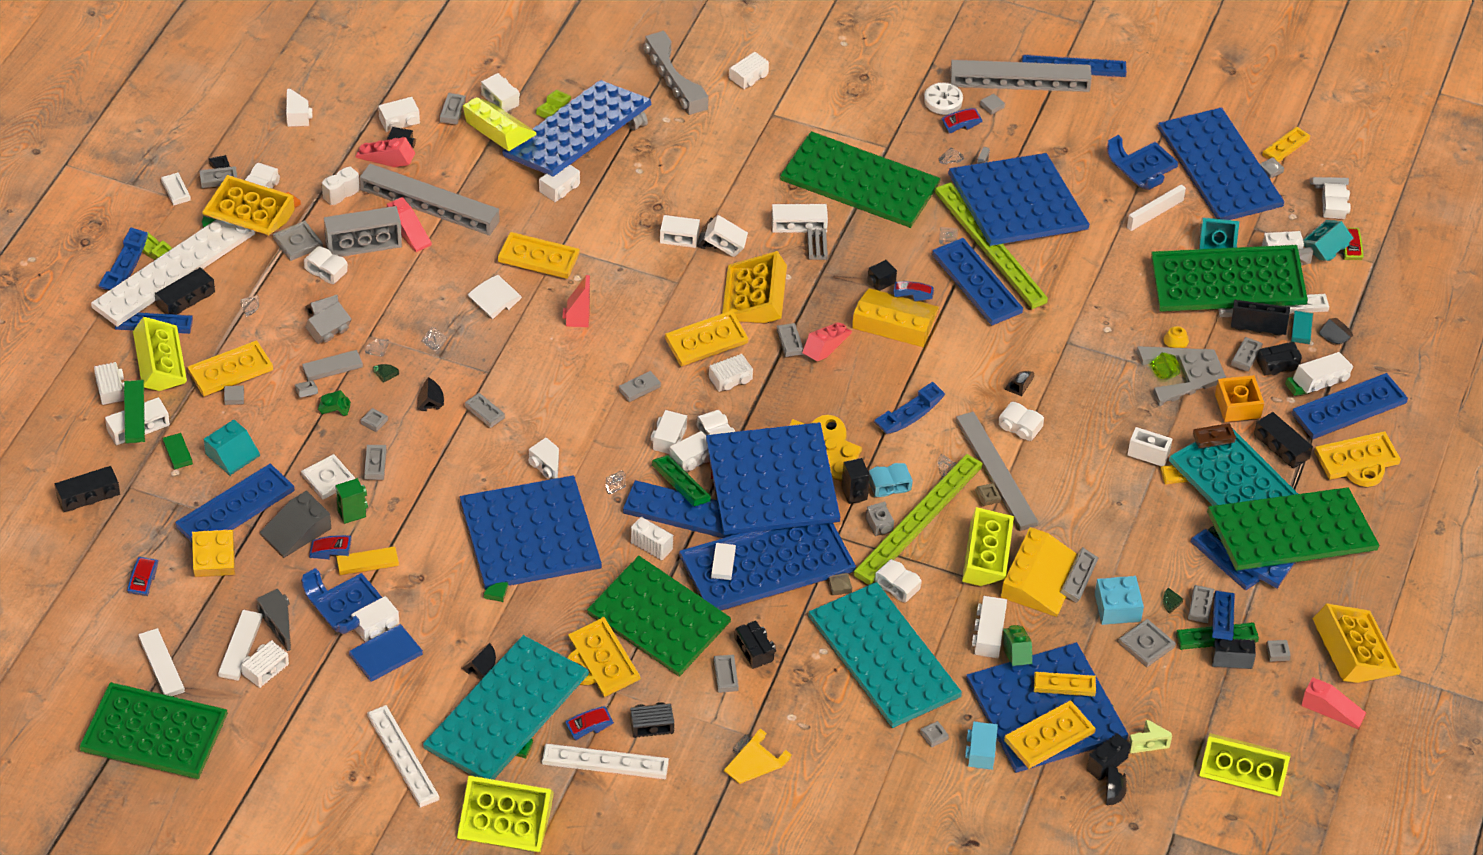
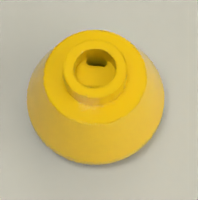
M1179 326L1171 327L1164 335V343L1169 348H1186L1189 344L1186 330Z

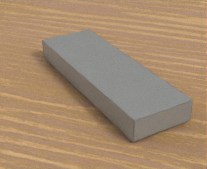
M357 350L302 364L308 381L363 367Z
M1082 547L1076 556L1060 593L1077 603L1099 558Z

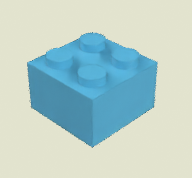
M1136 576L1097 579L1094 594L1102 625L1141 622L1144 605Z

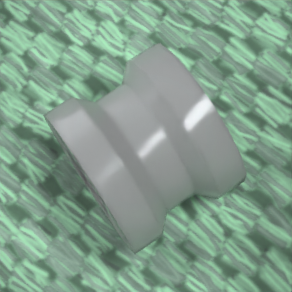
M644 111L627 123L632 130H637L639 126L644 127L647 125L648 121Z

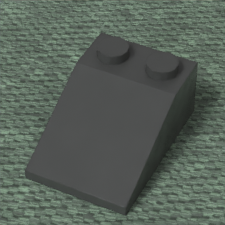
M306 490L291 499L260 531V535L285 558L331 530V516Z

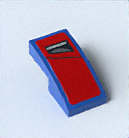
M976 108L960 110L941 118L950 134L964 126L968 130L983 122Z
M909 281L895 282V297L913 295L914 301L933 299L934 287Z
M337 535L312 540L309 556L316 559H330V555L349 556L352 538L351 536Z
M138 557L128 585V593L143 596L149 595L152 579H155L159 560Z
M605 706L591 709L565 721L575 740L593 730L597 734L614 724Z

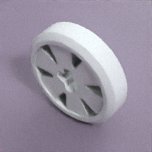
M936 83L926 89L924 103L929 110L935 113L951 114L961 108L963 94L958 87L952 84Z

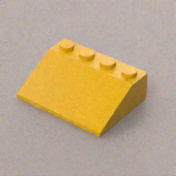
M227 175L202 211V214L270 235L288 222L295 211L293 195Z
M778 251L728 265L722 314L733 310L739 322L767 323L782 319L787 264Z
M868 288L854 311L852 329L924 348L938 314L939 306L914 301L901 296L895 297L894 294Z
M1030 527L1003 582L1001 598L1057 617L1066 599V596L1060 593L1076 559L1077 553L1049 533Z
M1326 603L1312 618L1343 681L1360 683L1401 673L1370 610Z

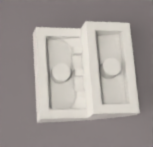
M499 275L481 283L468 294L470 299L492 319L505 307L509 310L522 298Z

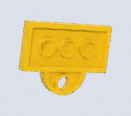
M822 415L812 423L821 422L832 478L842 481L843 462L858 459L862 447L846 441L847 431L844 423L838 417ZM792 419L789 426L801 425L804 423ZM829 422L837 424L833 430L827 429L826 425Z
M1385 431L1316 446L1314 450L1329 480L1347 476L1353 483L1364 487L1379 484L1383 479L1385 467L1398 465L1401 461ZM1365 475H1371L1373 478L1369 479Z
M605 617L568 634L571 643L576 649L568 656V659L587 668L589 675L580 685L596 683L603 696L606 697L641 680L639 673Z

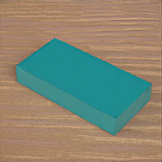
M1294 311L1291 342L1310 344L1313 313Z

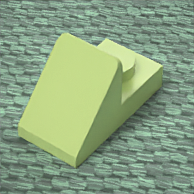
M1145 720L1144 733L1139 732L1130 735L1129 743L1131 746L1129 752L1137 753L1170 748L1172 734L1157 724Z

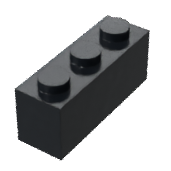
M200 267L156 292V306L164 314L177 315L215 293L214 279Z
M1234 300L1231 328L1241 331L1253 330L1256 333L1267 332L1277 336L1286 335L1290 307Z
M1274 412L1256 422L1254 435L1257 439L1267 445L1272 452H1275L1293 469L1310 459L1313 446Z
M111 466L54 483L56 496L63 512L75 510L120 495L119 482Z

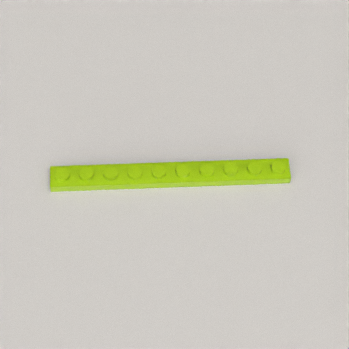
M950 182L937 187L935 194L1029 307L1034 309L1046 304L1048 297L1003 244L992 246L988 244L955 186Z
M966 454L854 571V576L871 585L875 581L876 572L890 559L895 560L978 473L983 463Z

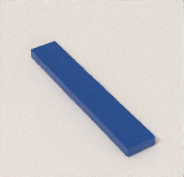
M1022 55V62L1091 65V75L1126 77V61Z

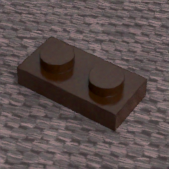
M1230 423L1193 430V436L1198 448L1235 443L1236 440Z

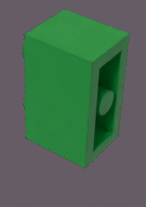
M358 478L335 485L337 511L343 523L346 524L365 518L368 504L365 498L367 490L364 484L361 485Z
M1011 625L1009 628H1003V648L1012 666L1032 664V641L1023 626Z

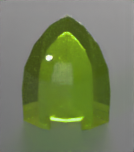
M1162 352L1150 363L1156 376L1161 379H1171L1180 374L1181 369L1175 355Z

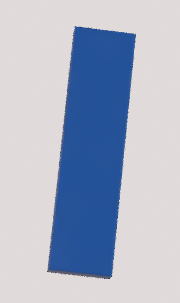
M136 313L118 327L115 325V330L133 331L143 317L177 325L178 333L190 334L193 316Z
M1207 529L1192 537L1191 543L1245 591L1260 581L1259 578L1245 570L1236 571L1223 543Z
M1215 591L1212 638L1233 639L1235 593Z

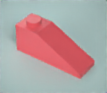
M403 197L387 204V207L397 206L401 221V236L415 252L432 245L412 207Z
M590 275L584 277L569 297L567 308L563 307V319H566V326L589 328Z
M1312 677L1305 691L1301 706L1359 729L1366 712L1331 684Z

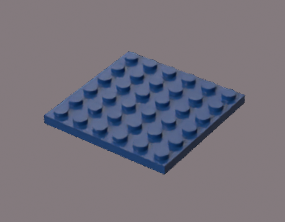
M1047 153L949 168L948 174L990 246L1089 229L1090 224Z
M821 422L706 435L724 535L840 522V513Z
M574 475L460 496L461 507L485 590L489 586L500 582H508V586L602 568L601 559Z
M1077 642L1032 655V664L1012 666L1011 662L966 675V681L990 724H998L997 739L1015 773L1027 770L1028 768L1004 741L1005 735L1070 700L1096 728L1095 733L1034 767L1097 749L1115 733H1118L1125 740L1128 739L1129 734L1097 677L1095 696L1034 692L1035 672L1096 676Z

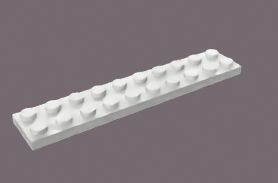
M216 219L91 302L92 308L118 327L136 313L155 302L156 292L200 267L204 269L253 236L255 231Z

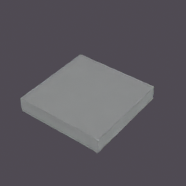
M306 221L273 234V239L290 261L311 253L318 246L323 247L322 241Z
M1148 619L1119 638L1118 642L1145 667H1149L1175 648L1176 645L1172 639Z

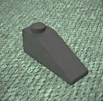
M277 588L256 598L257 609L259 613H262L263 619L285 649L289 651L291 650L288 611L290 602L285 594L282 595Z

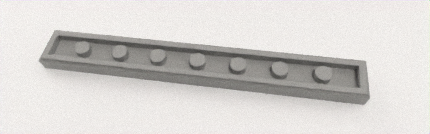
M970 412L956 416L957 424L978 460L983 463L982 467L991 482L994 483L1010 515L1014 516V522L1018 529L1022 531L1038 526L1037 518L976 414Z

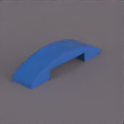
M130 227L123 240V249L110 272L106 271L99 284V288L109 291L131 276L144 249L148 236L147 232Z
M931 382L918 391L916 398L893 413L887 411L876 418L874 423L886 434L897 432L927 414L945 396V393L934 382Z

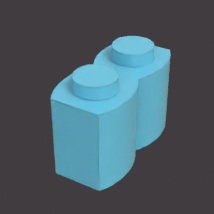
M894 463L888 467H874L869 470V484L875 497H885L893 493L900 494L912 490L913 480L904 463Z

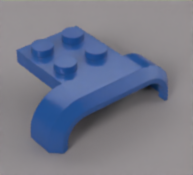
M1117 135L1108 140L1107 152L1111 161L1134 183L1145 190H1151L1162 184L1165 177L1163 174L1178 167V161L1156 142L1127 155L1123 148L1122 137Z
M317 568L303 574L302 586L308 599L336 632L346 634L360 625L356 615L351 619L352 613L382 598L362 573L328 591L321 580V575Z

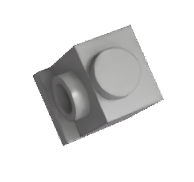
M885 501L867 506L866 521L875 536L893 531L894 519L888 511Z

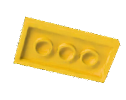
M510 232L498 255V262L568 279L578 259L580 249Z
M733 310L665 333V339L681 367L742 346L749 341Z
M256 340L187 366V369L204 397L223 390L224 386H233L273 370V364Z
M1070 700L1005 735L1004 741L1027 768L1030 769L1094 734L1096 728Z

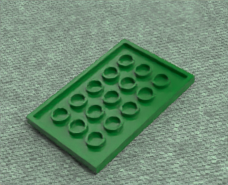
M639 555L587 609V613L596 620L605 617L612 631L679 677L731 622L730 616Z
M110 682L80 744V751L199 779L228 712L224 708Z

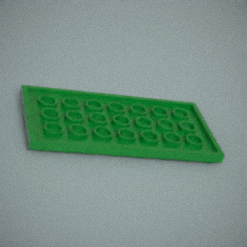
M813 131L809 133L780 176L781 181L909 228L913 226L935 189L939 186L941 179Z
M1297 245L1151 252L1160 312L1233 308L1234 300L1278 306L1307 305L1308 302Z
M1349 487L1208 506L1207 513L1236 571L1377 551L1380 546Z

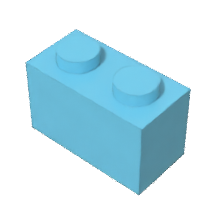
M973 722L972 730L968 729L967 742H971L970 746H966L965 758L969 759L968 767L993 770L998 724Z

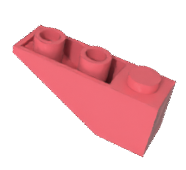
M406 137L364 143L359 147L356 158L391 167L409 165L415 152Z
M834 323L811 332L802 353L817 362L825 359L852 331L846 328V325L843 323Z

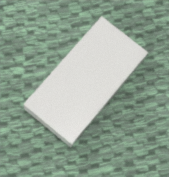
M179 173L161 177L162 184L173 206L191 201Z
M716 543L711 578L731 580L736 545Z

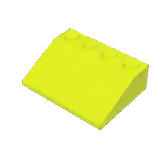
M469 776L457 839L541 852L554 792L552 789Z

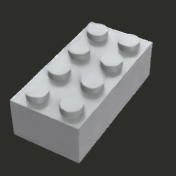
M397 206L324 217L326 247L334 255L343 257L402 247L401 221Z

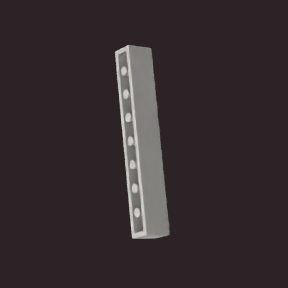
M951 60L950 83L956 87L1090 92L1092 80L1091 65Z
M369 164L360 176V190L390 201L403 197L415 210L489 236L500 222L498 208L380 166Z

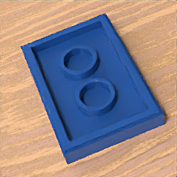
M401 624L349 651V656L370 682L423 655V650Z

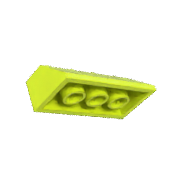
M476 97L463 105L466 122L507 151L537 135L534 130L494 103Z
M143 317L133 330L140 377L141 380H144V387L162 391L185 384L187 378L177 325Z
M978 507L975 508L970 522L962 582L984 586L1006 578L1014 516Z
M1210 733L1199 776L1281 796L1291 753Z

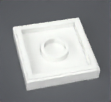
M335 454L301 471L302 477L322 500L336 493L335 485L355 479Z

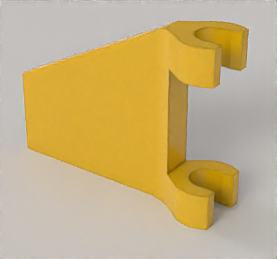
M760 728L748 744L725 768L724 772L737 783L742 784L782 768L791 759L792 754L785 750L778 759L760 745L767 734Z

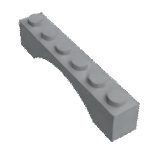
M665 31L645 36V44L643 45L645 53L649 54L653 65L657 66L659 74L665 78L667 86L673 90L674 97L678 98L682 109H685L688 115L708 110L709 96L702 86L684 78L673 67L670 61L671 40Z

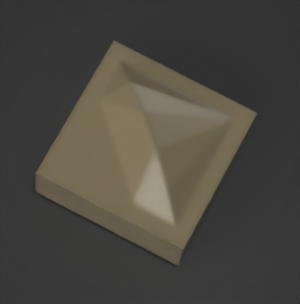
M994 483L977 486L975 489L983 506L999 503L1002 499Z
M848 573L829 576L828 581L832 595L852 593V585Z

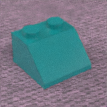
M1201 218L1199 249L1237 248L1240 221Z
M1325 220L1307 235L1303 242L1305 248H1312L1313 255L1316 258L1330 261L1336 257V253L1340 249L1343 250L1348 247L1349 242L1354 238L1342 221Z
M234 419L204 438L205 454L229 476L260 456V452L247 430Z

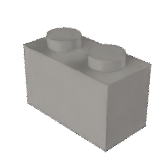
M337 302L309 318L305 327L317 344L323 341L326 343L335 334L346 332L352 319L342 305Z

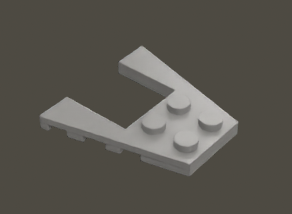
M1137 347V354L1142 365L1178 360L1187 383L1154 388L1153 393L1159 406H1163L1164 402L1170 400L1172 402L1176 401L1185 394H1194L1198 389L1204 388L1205 390L1215 386L1218 379L1226 378L1214 349Z

